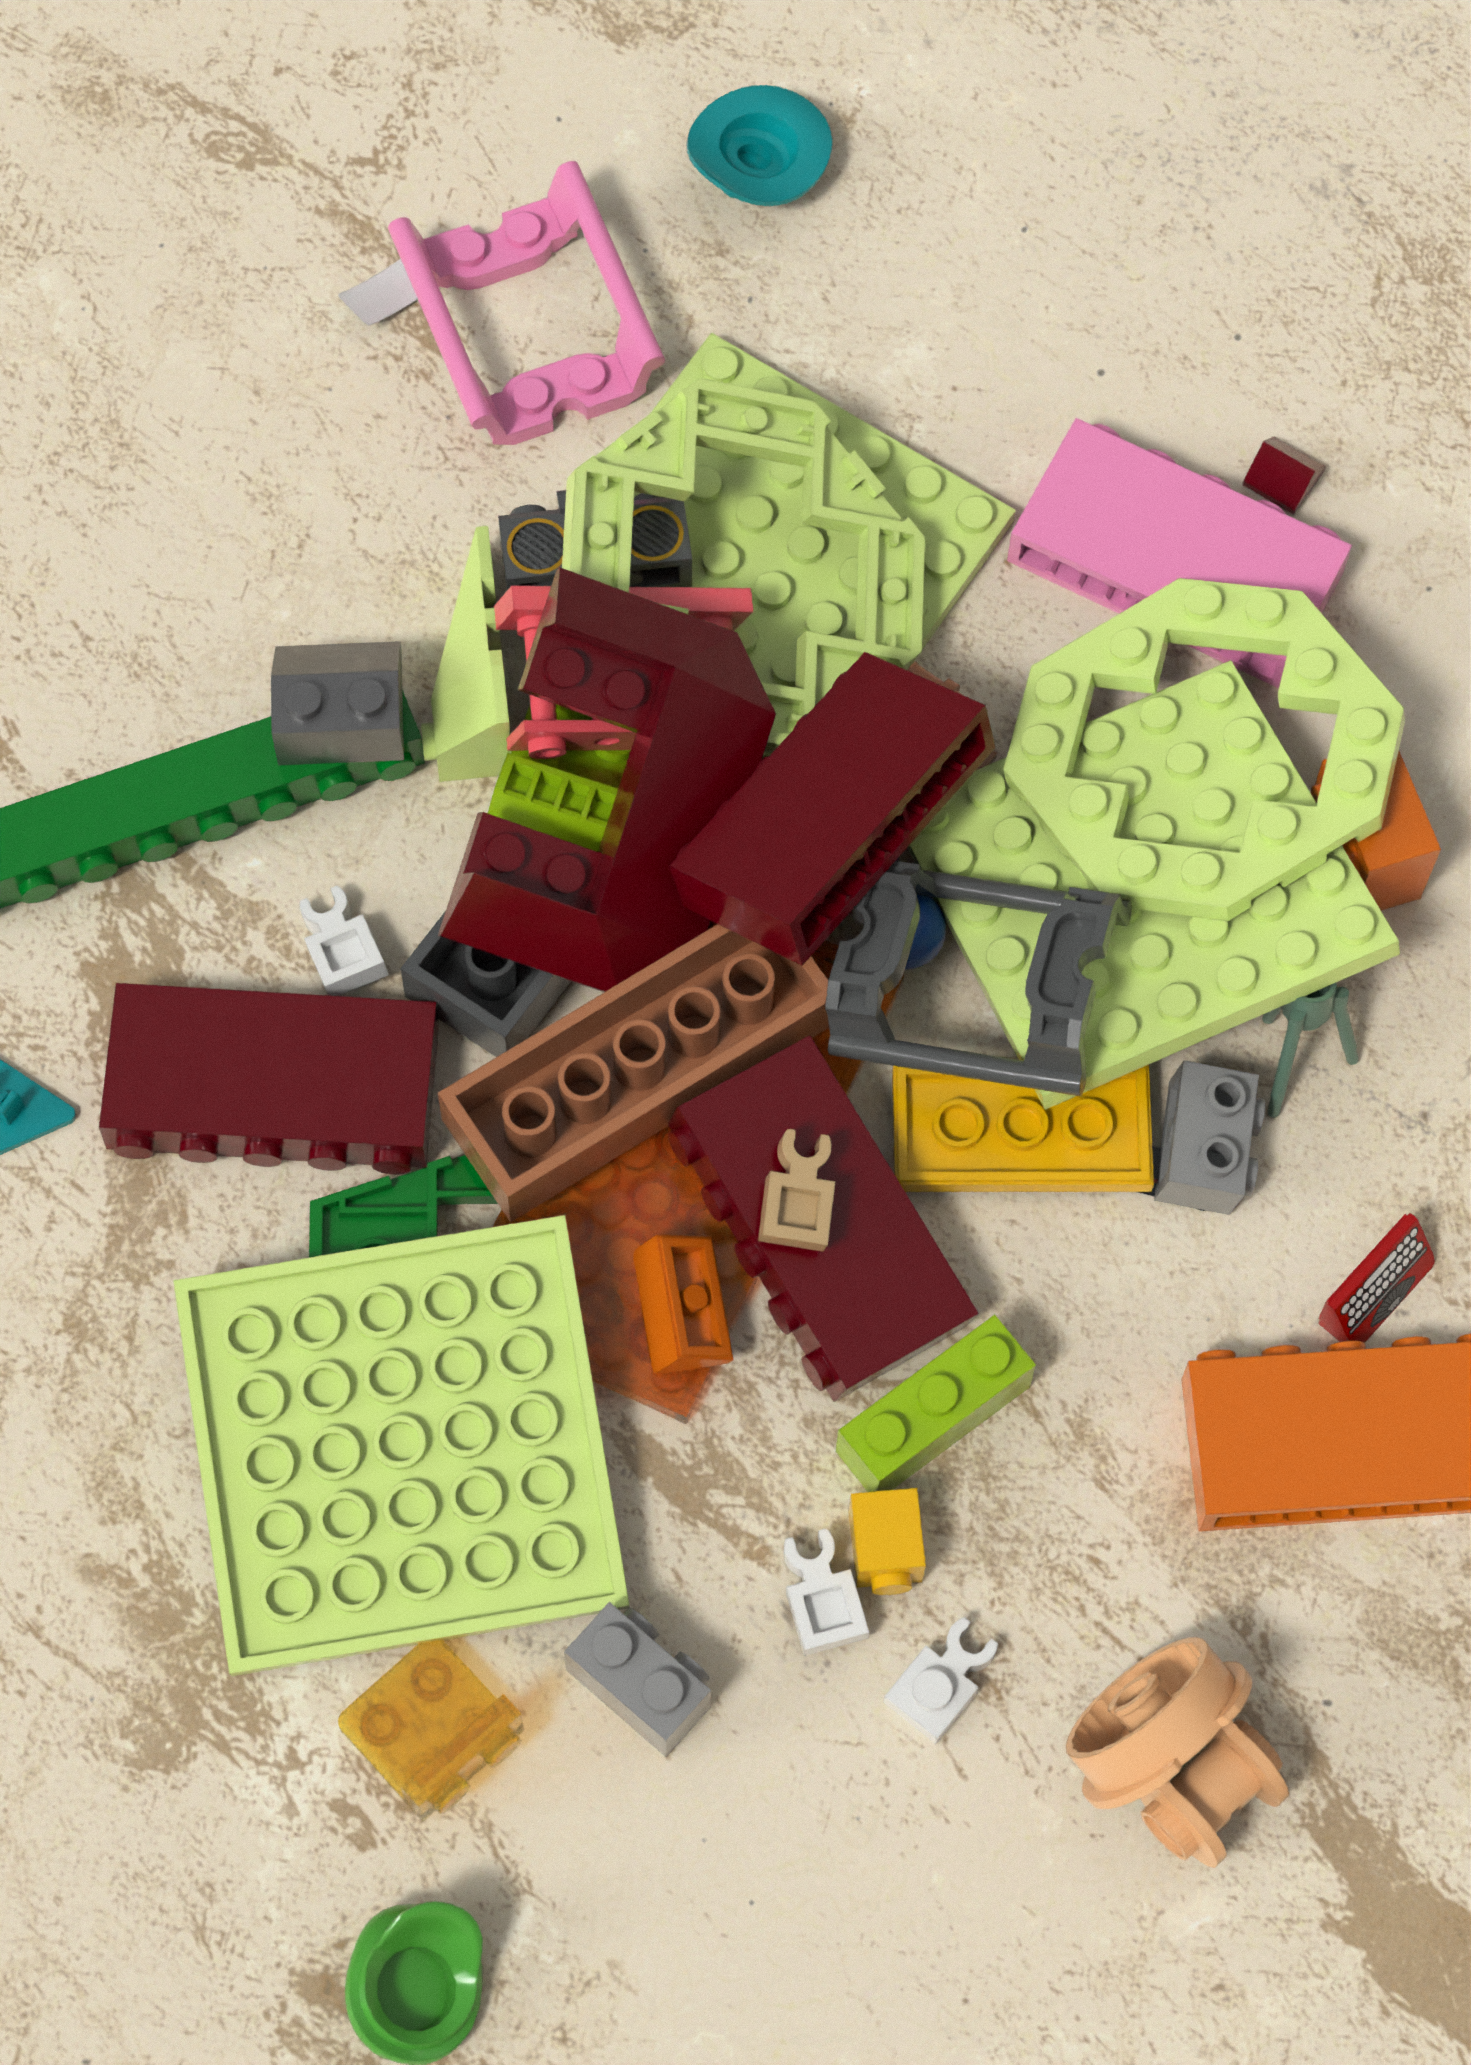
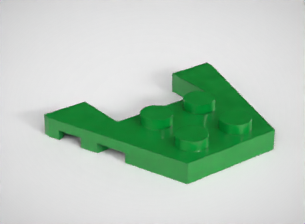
M466 1155L454 1159L447 1156L428 1162L426 1168L390 1179L388 1175L310 1201L309 1258L438 1236L439 1205L498 1203Z

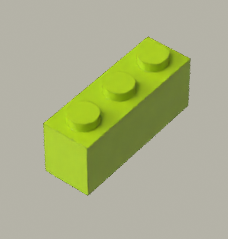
M994 1314L838 1430L835 1452L867 1492L893 1490L1030 1388L1036 1364Z

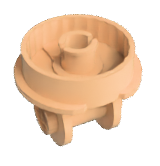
M1199 1637L1185 1638L1166 1645L1125 1671L1104 1689L1082 1713L1073 1726L1066 1742L1068 1756L1085 1775L1082 1784V1792L1085 1798L1093 1807L1098 1809L1116 1808L1141 1799L1145 1805V1808L1140 1812L1144 1823L1171 1853L1181 1860H1187L1192 1855L1209 1867H1217L1226 1858L1227 1853L1216 1833L1231 1820V1814L1235 1810H1241L1254 1796L1272 1807H1278L1289 1796L1288 1787L1279 1773L1283 1765L1282 1760L1275 1749L1247 1722L1239 1719L1234 1722L1232 1721L1240 1713L1249 1697L1252 1687V1678L1249 1672L1238 1662H1222L1207 1642ZM1206 1745V1747L1181 1770L1182 1765L1189 1761Z

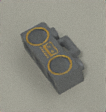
M566 490L557 491L558 509L546 511L540 505H524L515 508L510 515L498 516L506 591L511 586L552 585L557 568H562ZM644 493L634 497L629 587H692V554L684 501Z

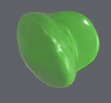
M438 1901L395 1905L382 1910L372 1917L361 1931L347 1970L345 2004L349 2021L356 2035L369 2050L379 2057L406 2065L430 2064L452 2053L471 2031L481 2003L483 1937L477 1922L467 1911L453 1904Z

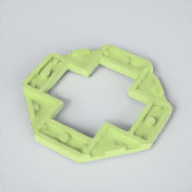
M698 378L684 388L675 398L623 433L614 443L577 467L567 478L562 568L629 592L634 492L686 501L694 493L696 446L804 467L801 524L859 535L855 639L805 631L797 639L795 687L761 682L776 713L765 748V752L773 753L793 731L797 721L815 707L832 688L837 677L843 672H847L864 652L901 668L922 652L925 536L909 517L903 521L881 494L886 488L855 450L851 453L847 452L827 427L832 421L815 401ZM661 604L686 614L689 611L687 608Z
M1179 578L1031 666L1003 770L1008 786L1019 800H1024L1039 819L1041 828L1067 861L1071 859L1086 878L1090 890L1120 894L1121 900L1131 901L1132 909L1230 921L1251 908V900L1278 883L1283 888L1327 862L1326 854L1354 837L1360 842L1382 828L1405 725L1404 708L1303 591ZM1169 643L1286 656L1278 690L1279 708L1337 714L1316 807L1252 799L1240 853L1119 838L1129 802L1127 784L1071 777L1094 688L1156 694Z

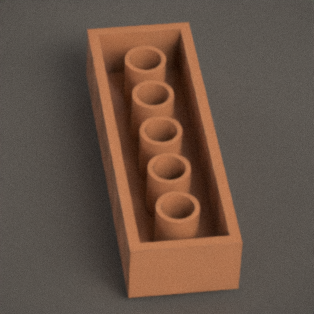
M717 924L439 1091L438 1099L441 1119L509 1221L512 1222L668 1127V1122L678 1106L810 1035L813 1038L828 1029L829 1021L825 1010L828 979L812 957L801 966Z

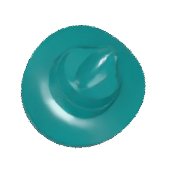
M753 85L728 92L709 104L693 122L688 133L686 148L688 157L694 167L730 198H736L753 205L778 206L799 199L819 181L830 159L832 134L830 126L821 111L803 96L777 86Z

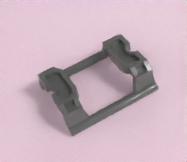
M895 861L851 910L854 920L864 925L861 933L854 939L840 941L828 980L825 1005L830 1029L828 1054L873 1063L1082 1096L1086 1085L1083 1040L1096 995L1093 980L1084 977L1082 971L1091 961L1106 958L1114 925L1128 926L1132 911L1131 901L1121 900L1120 894L1069 887V891L922 870L920 864ZM917 895L1047 914L1040 929L1026 980L1025 994L1031 1015L1027 1040L1028 1049L1024 1061L895 1040L885 1014L881 1009L884 995L899 984L904 974L920 919V905Z

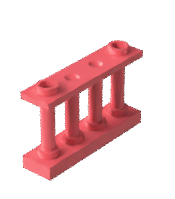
M511 586L494 605L496 630H517L518 636L524 637L526 662L551 586ZM629 587V593L656 603L689 609V615L732 631L753 613L751 588ZM529 695L532 720H523L506 738L507 751H528L531 758L551 759L563 756L567 751L631 750L636 733L593 717L592 720H557L556 704Z

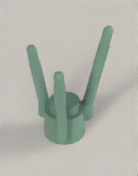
M1334 983L1263 1014L1262 1019L1266 1024L1273 1023L1281 1010L1288 1020L1287 1031L1267 1114L1270 1117L1275 1118L1280 1114L1302 1030L1311 1031L1319 1028L1331 1017L1332 1012H1334L1346 1061L1350 1065L1357 1064L1359 1056L1347 1008L1349 990L1347 988L1337 987V983Z

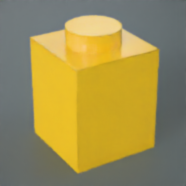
M917 1488L850 1494L848 1514L856 1588L872 1587V1593L876 1595H895L910 1591L912 1583L923 1581L926 1567Z

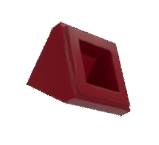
M1274 436L1263 441L1242 485L1294 515L1325 471L1326 466Z

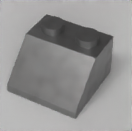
M401 641L275 646L271 671V726L278 765L404 760Z

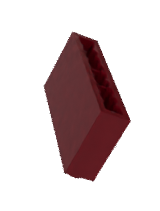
M864 652L847 672H843L837 677L832 688L815 707L797 721L793 731L773 753L761 760L755 772L730 799H727L720 805L715 816L698 835L679 850L675 860L669 867L682 906L803 966L996 748L986 705Z
M116 983L99 1130L106 1149L114 1150L117 1155L131 1159L150 1158L153 1156V1152L177 1153L180 1158L196 1163L214 1162L218 1156L243 1157L245 1162L261 1167L278 1166L282 1163V1160L308 1161V1165L327 1171L342 1170L346 1168L347 1164L372 1165V1168L378 1172L393 1175L406 1174L411 1171V1168H426L439 1035L436 1002Z
M810 1035L677 1107L668 1122V1126L671 1129L668 1132V1140L673 1152L684 1166L687 1167L692 1164L704 1184V1187L701 1188V1195L707 1209L718 1222L725 1220L738 1241L734 1245V1249L741 1266L751 1278L759 1276L771 1296V1299L768 1300V1307L775 1323L786 1335L793 1333L805 1353L801 1360L808 1378L819 1391L826 1389L833 1402L962 1330L979 1314ZM787 1129L795 1130L794 1148L802 1157H812L815 1155V1144L821 1134L829 1135L831 1140L830 1156L817 1172V1179L835 1182L828 1246L823 1252L758 1241L766 1177L770 1171L786 1173V1170L779 1162L777 1147Z

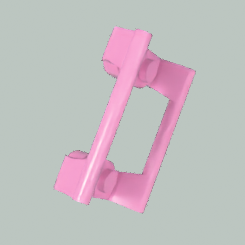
M568 161L558 167L547 194L548 198L503 212L501 226L492 233H477L467 224L423 239L417 228L407 217L398 218L388 225L390 235L471 426L474 429L486 428L494 445H515L553 432L555 417L566 410L579 411L588 420L626 407L646 393V384L652 370L661 367L665 363L663 353L576 161ZM581 227L621 317L615 346L616 353L605 357L591 353L574 355L519 374L510 379L502 392L490 395L470 362L439 287L449 288L454 286L464 290L479 289L535 270L544 265L553 252L561 249L571 238L577 237V230Z

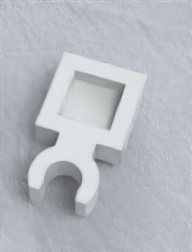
M339 886L331 888L335 905L328 912L317 913L312 909L311 903L307 898L300 900V911L308 930L313 933V935L304 938L329 996H340L389 976L384 960L363 914L351 919L352 912L346 894Z
M826 1528L818 1530V1542L822 1552L814 1559H805L798 1554L793 1537L785 1539L784 1543L785 1563L803 1581L786 1586V1595L804 1656L869 1638V1629L851 1569L834 1574L831 1572L830 1566L834 1559L835 1543L831 1533Z
M965 1617L956 1621L950 1628L946 1639V1652L942 1657L928 1646H925L884 1696L883 1703L935 1744H937L978 1692L979 1687L969 1680L966 1675L968 1672H977L986 1668L994 1659L998 1643L991 1639L979 1653L972 1654L963 1650L960 1645V1639L966 1634L971 1623Z

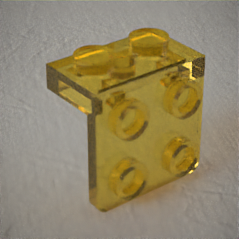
M443 1640L416 1645L350 1704L338 1718V1725L343 1735L422 1822L436 1810L439 1814H444L455 1806L469 1791L471 1786L468 1781L487 1764L494 1768L509 1757L521 1743L522 1739L519 1735L524 1731L522 1713L504 1694L497 1699Z

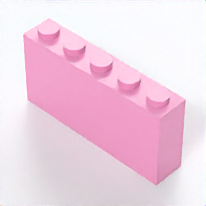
M1075 418L1011 532L1007 561L1119 614L1179 578L1303 591L1316 608L1323 613L1344 573L1352 545L1342 541L1335 532L1326 527L1318 525L1309 526L1286 515L1279 506L1266 500L1255 501L1232 490L1227 483L1218 477L1207 474L1199 475L1176 464L1170 456L1159 450H1145L1123 440L1117 432L1105 425H1091ZM1187 645L1223 663L1231 660L1236 669L1277 688L1280 686L1286 656Z

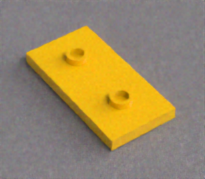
M1149 1065L1083 1093L1082 1096H1075L1046 1110L1032 1088L898 1066L892 1067L894 1174L905 1192H1152L1154 1177Z

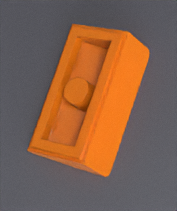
M655 1235L636 1248L633 1253L654 1373H672L732 1362L734 1359L712 1236Z

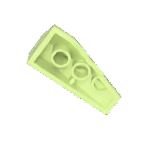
M488 526L475 528L431 697L433 722L421 723L425 761L437 760L440 782L499 776L507 752H512L507 751L506 738L510 735L500 631L496 630L494 605L496 604Z

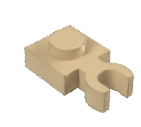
M787 1129L777 1147L779 1162L786 1170V1173L770 1171L766 1177L758 1241L823 1252L828 1246L835 1182L817 1179V1172L830 1156L831 1140L829 1135L821 1134L815 1144V1155L812 1157H802L794 1148L795 1130Z

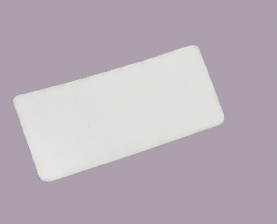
M401 259L363 283L339 294V298L367 325L377 323L418 300Z

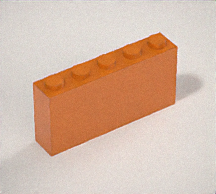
M1471 1333L1458 1337L1456 1343L1431 1344L1430 1338L1416 1336L1398 1339L1392 1342V1347L1366 1349L1364 1342L1344 1341L1329 1345L1326 1348V1352L1301 1353V1348L1298 1346L1281 1345L1263 1350L1261 1352L1262 1356L1237 1358L1236 1353L1232 1350H1211L1197 1355V1360L1188 1361L1181 1382L1198 1531L1471 1513Z

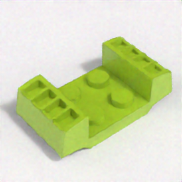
M556 704L557 720H592V717ZM530 705L524 720H532ZM631 750L567 751L563 756L551 759L531 758L528 751L507 752L494 788L488 814L598 852Z

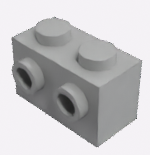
M1183 1060L1169 1081L1154 1201L1229 1215L1244 1196L1252 1195L1257 1179L1258 1159L1249 1157L1252 1136H1258L1265 1113V1099L1256 1097L1258 1074Z
M608 1602L564 1651L566 1670L661 1754L667 1757L711 1708V1690L705 1685L710 1678L703 1668L685 1653L680 1651L675 1657H672L654 1640L659 1635L658 1631L636 1610L628 1608L623 1614Z

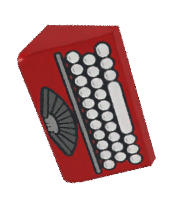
M1412 1213L1404 1214L1325 1302L1318 1318L1320 1319L1318 1324L1339 1342L1361 1341L1365 1343L1433 1268L1435 1262L1434 1255L1418 1218Z

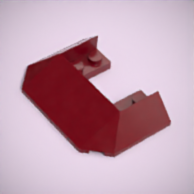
M559 567L556 570L518 691L636 733L605 832L597 852L485 812L477 813L438 936L583 986L606 992L707 931L710 920L682 906L669 865L675 860L679 850L685 844L691 842L715 816L720 805L727 799H730L755 772L756 767L762 760L776 713L737 632Z

